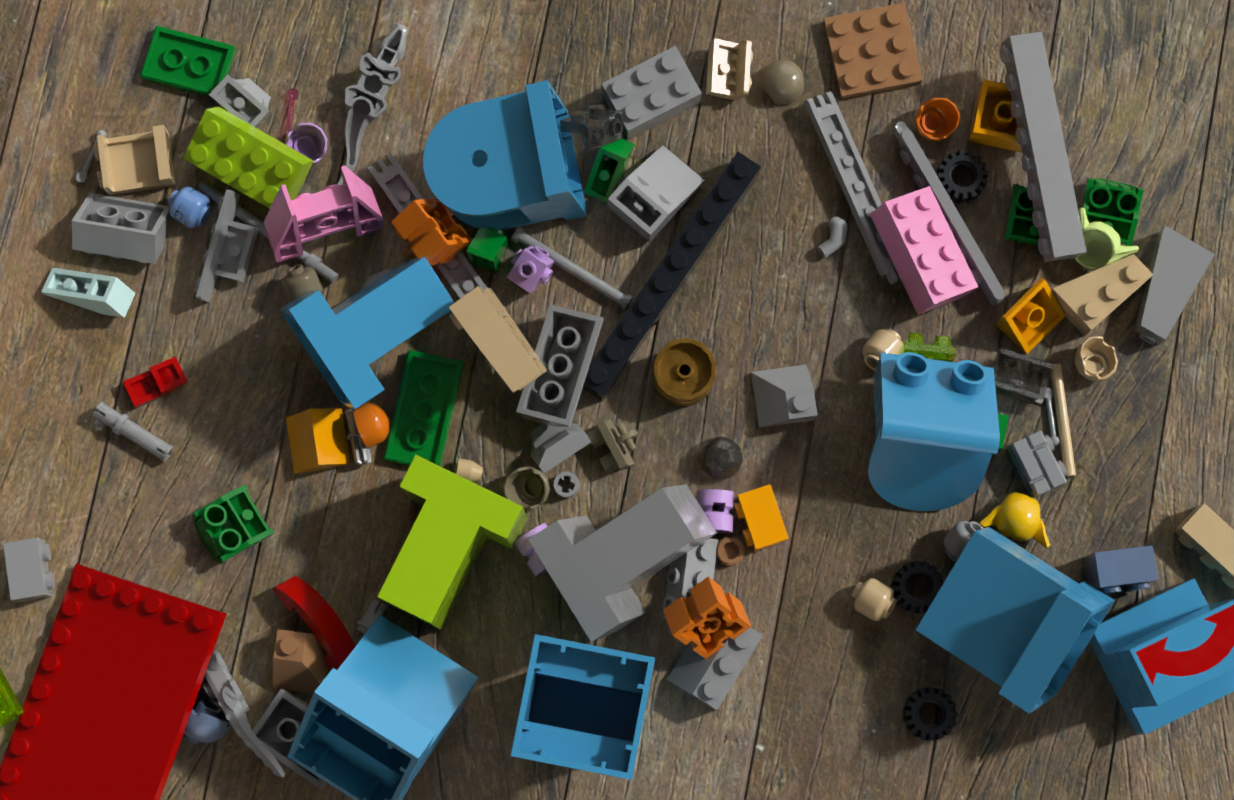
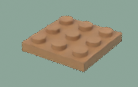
M905 2L824 18L823 24L840 99L922 83L923 79Z

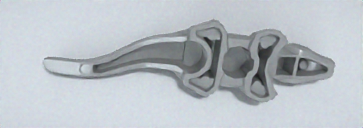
M397 24L381 41L376 58L372 57L371 53L362 55L359 63L361 74L355 85L348 86L345 89L347 111L345 126L347 157L345 166L352 172H354L359 160L361 140L367 126L387 110L386 95L390 87L396 84L402 75L399 66L394 67L404 57L406 48L407 27L401 24ZM342 176L337 185L343 184Z
M215 650L203 678L207 681V683L203 684L210 700L217 699L229 725L233 727L236 735L242 738L246 747L251 748L255 755L263 760L264 765L273 771L274 775L284 777L286 774L276 758L252 731L246 716V712L250 709L218 650Z

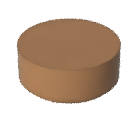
M735 537L723 538L718 543L716 549L717 559L726 566L738 564L743 559L745 553L742 542Z

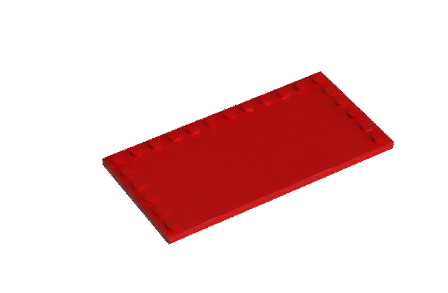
M76 563L0 767V800H160L226 613Z

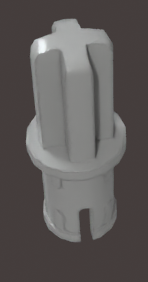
M352 408L345 411L350 433L347 438L352 443L355 463L357 465H366L372 461L370 447L367 448L359 435L353 412L356 409Z

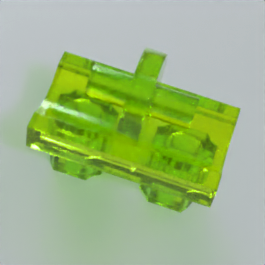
M911 332L907 342H905L903 353L913 352L924 356L926 359L953 362L956 356V347H952L950 336H936L934 345L924 344V335Z

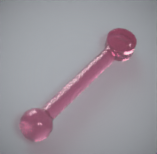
M295 88L288 90L290 102L286 132L282 136L284 143H286L287 134L292 129L295 100L299 98V92Z

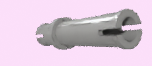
M103 401L96 407L99 411H94L92 417L111 427L113 433L117 435L122 434L160 458L163 462H166L171 456L168 453L173 452L174 447L167 444L131 421L129 415L120 414Z

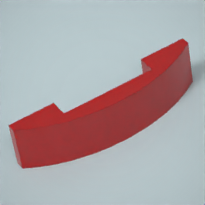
M297 576L274 587L273 591L290 613L296 609L326 650L328 655L323 660L330 670L333 668L338 670L355 648V645L332 607L315 589Z

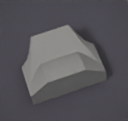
M227 74L209 94L210 98L219 107L256 128L270 114L268 106L271 97L250 78L233 79Z
M571 423V427L541 424L531 431V457L544 474L590 444L591 441L578 424Z

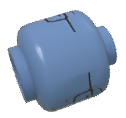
M184 187L180 191L175 190L168 200L170 216L188 228L204 225L212 212L209 198L192 187Z

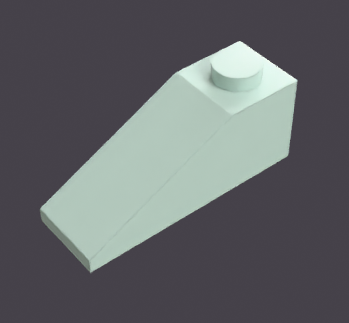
M59 268L51 269L41 291L44 295L103 315L125 318L135 296V292L117 277Z

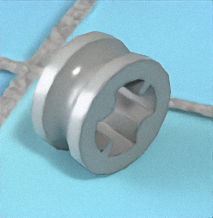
M571 472L559 473L554 480L556 494L562 498L575 496L579 490L578 478ZM564 478H570L571 484L575 485L573 490L569 488L568 493L562 492V487L558 485L560 480L564 482Z

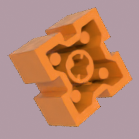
M429 198L427 201L425 199L414 200L391 221L396 228L398 237L404 242L409 241L411 243L402 252L403 257L406 260H410L413 257H425L431 266L436 265L438 262L440 264L451 262L470 245L472 239L461 224H456L451 217L453 215L452 212L438 198Z
M709 577L690 589L691 596L688 598L680 597L663 609L672 635L685 645L690 642L692 649L705 659L723 648V641L730 637L734 640L751 627L742 602L731 593H724L722 587Z

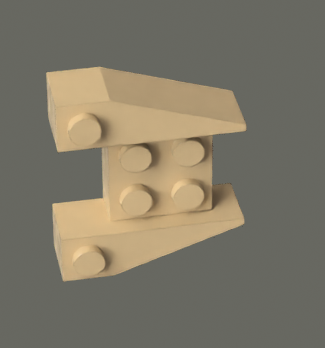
M477 286L449 307L452 311L449 317L459 330L465 329L513 393L516 390L520 391L547 371L491 288L483 290L482 287Z

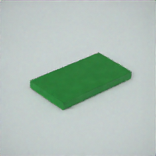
M408 350L383 458L384 461L410 466L415 455H418L441 467L464 361Z

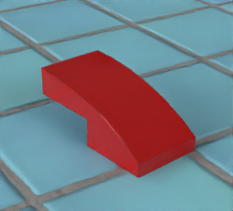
M175 356L149 367L147 372L123 381V386L134 409L178 389L188 381Z

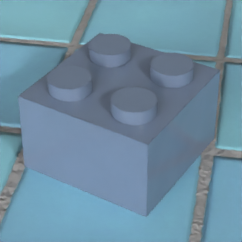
M1153 545L1095 552L1082 558L1086 582L1106 595L1121 592V587H1125V592L1140 591L1150 588L1149 583L1158 581Z

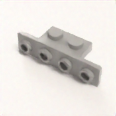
M228 189L225 195L220 198L218 204L220 213L217 222L211 228L210 236L212 241L210 248L206 250L203 257L204 269L202 276L197 279L195 285L196 298L206 302L211 300L217 276L244 282L259 230L256 227L233 221L240 195Z
M707 539L670 563V569L667 573V593L663 609L680 597L686 598L687 593L691 594L690 589L705 578L709 577L713 580L718 545L717 539Z

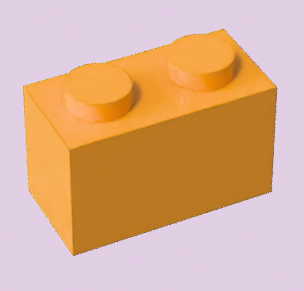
M771 484L737 495L734 509L738 520H744L746 530L742 532L747 547L752 546L754 552L786 542L789 539Z

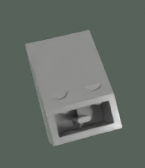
M662 145L608 198V208L650 243L705 180Z

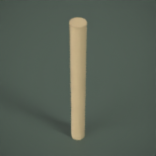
M1061 364L1050 365L1062 461L1068 475L1066 477L1076 476L1062 369Z

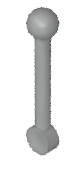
M98 130L96 132V138L97 135H104L105 138L107 137V134L104 130ZM94 145L82 171L76 174V180L80 184H84L88 180L86 174L95 157Z
M1045 388L1041 396L1046 400L1050 438L1054 446H1058L1060 439L1056 436L1051 402L1053 390Z

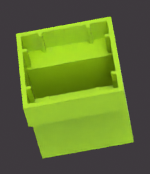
M415 455L399 487L411 501L423 507L377 597L389 605L441 630L486 538L513 550L514 542L518 539L527 521V516L523 506Z

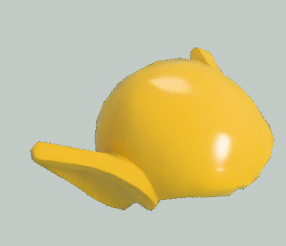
M1017 492L1009 494L1000 505L980 522L983 528L996 526L1001 535L1011 537L1014 541L1024 542L1033 538L1045 548L1050 546L1045 525L1040 518V505L1035 498Z

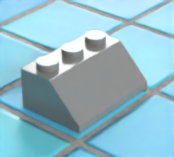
M89 193L72 219V250L83 251L87 254L107 255L116 259L125 258L141 263L155 264L164 249L170 221V206Z
M750 627L734 640L730 637L723 641L724 647L707 659L696 653L689 643L667 680L716 711L763 635Z

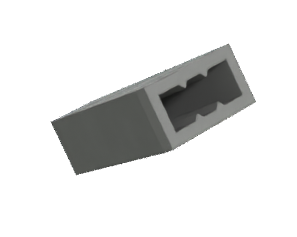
M1167 226L1160 230L1155 238L1148 268L1153 275L1145 282L1134 331L1140 334L1139 337L1143 341L1153 345L1155 343L1159 345L1166 340L1215 255Z

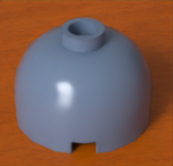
M199 690L183 734L187 741L194 744L199 742H216L223 738L232 727L223 714L222 708L215 703L217 699L210 700L205 690Z

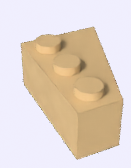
M1132 254L1054 287L1051 291L1067 319L1085 336L1153 274Z

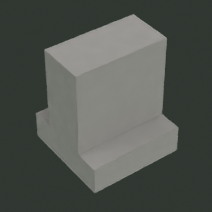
M687 484L659 489L598 530H595L589 518L585 515L557 520L528 540L592 642L621 630L646 614V610L632 588L711 538L717 532Z

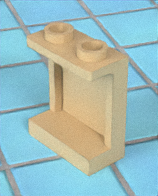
M164 125L152 126L153 132L105 138L104 135H97L98 144H94V153L96 160L100 161L101 171H97L100 188H104L111 196L176 186L170 135Z

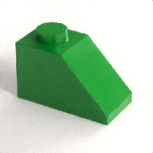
M609 133L598 150L584 193L608 203V198L616 190L625 172L635 144Z
M480 227L467 249L470 264L496 274L508 245V239L504 236V232L494 227H488V230Z

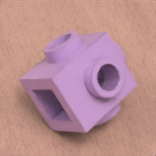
M530 246L524 250L520 249L511 261L514 266L507 278L531 293L538 289L541 283L545 285L553 273V270L550 268L554 260L549 257V253L539 246Z

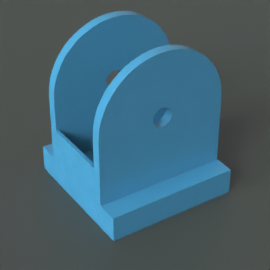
M548 80L525 85L526 91L456 108L445 115L432 129L423 153V169L426 181L433 194L465 224L476 229L482 227L488 230V227H494L500 230H507L561 217L568 221L588 216L568 110Z

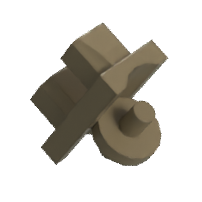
M603 419L596 423L598 427L588 434V438L594 448H599L607 443L611 452L600 458L605 471L629 468L635 463L629 452L636 449L632 439L639 435L637 430L634 429L628 432L624 423L615 427L612 419L607 421Z

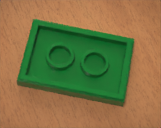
M156 25L140 78L149 82L210 97L209 94L227 74L229 75L237 48L230 44Z

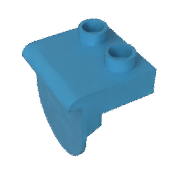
M906 352L900 355L880 353L874 374L876 438L868 463V475L872 487L887 502L914 511H936L965 501L980 487L992 454H997L999 449L1000 432L994 368L984 367L971 360H962L954 363L926 359L924 356L913 352Z

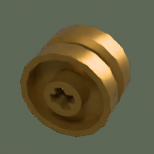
M679 338L667 343L659 351L654 362L653 382L657 392L666 401L677 406H690L701 402L710 393L716 377V362L712 352L703 343L694 339ZM683 368L689 369L688 375L680 374Z

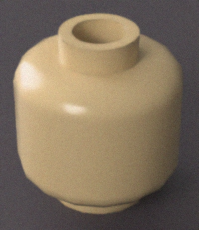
M890 329L876 330L863 346L862 353L866 365L876 371L880 353L900 355L904 353L905 348L897 332Z
M870 578L865 583L859 582L852 593V597L855 598V610L874 621H879L882 618L887 619L897 602V599L894 598V590L874 578Z

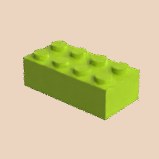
M221 107L205 110L183 158L268 208H271L280 186L284 184L290 199L294 200L298 196L314 162Z

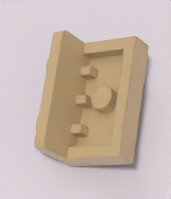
M716 38L709 41L707 95L737 100L749 93L752 84L750 64L753 60L751 41L745 40L739 44Z

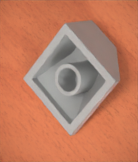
M807 364L750 373L759 428L814 421L818 416L814 388Z

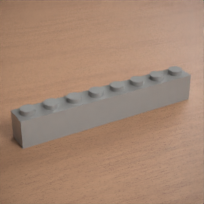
M1042 32L1009 36L1001 43L1000 59L1005 63L1007 73L1005 75V84L1011 93V114L1016 118V139L1018 144L1021 145L1023 153L1021 164L1023 171L1027 172L1029 182L1027 194L1033 202L1034 212L1032 218L1034 226L1038 228L1040 237L1038 249L1044 257L1045 263L1077 258L1086 253V247Z

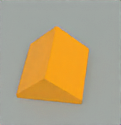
M1040 278L995 325L1024 353L1028 354L1066 315L1046 280Z
M342 408L308 409L286 418L294 474L351 464Z

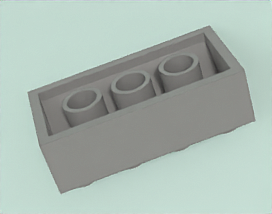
M549 305L535 350L547 371L523 388L516 410L520 416L526 420L549 426L571 427L602 327L603 317Z

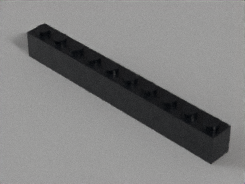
M739 151L736 153L590 363L583 389L601 401L605 399L758 178L761 170L760 165Z

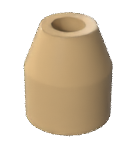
M458 458L455 474L471 482H479L483 467L474 461Z

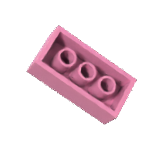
M930 186L886 201L870 214L918 315L959 300L978 288Z

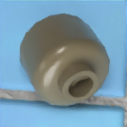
M298 264L287 269V275L282 279L281 283L289 302L307 291L319 290L322 294L323 287L314 268L303 267L302 264Z

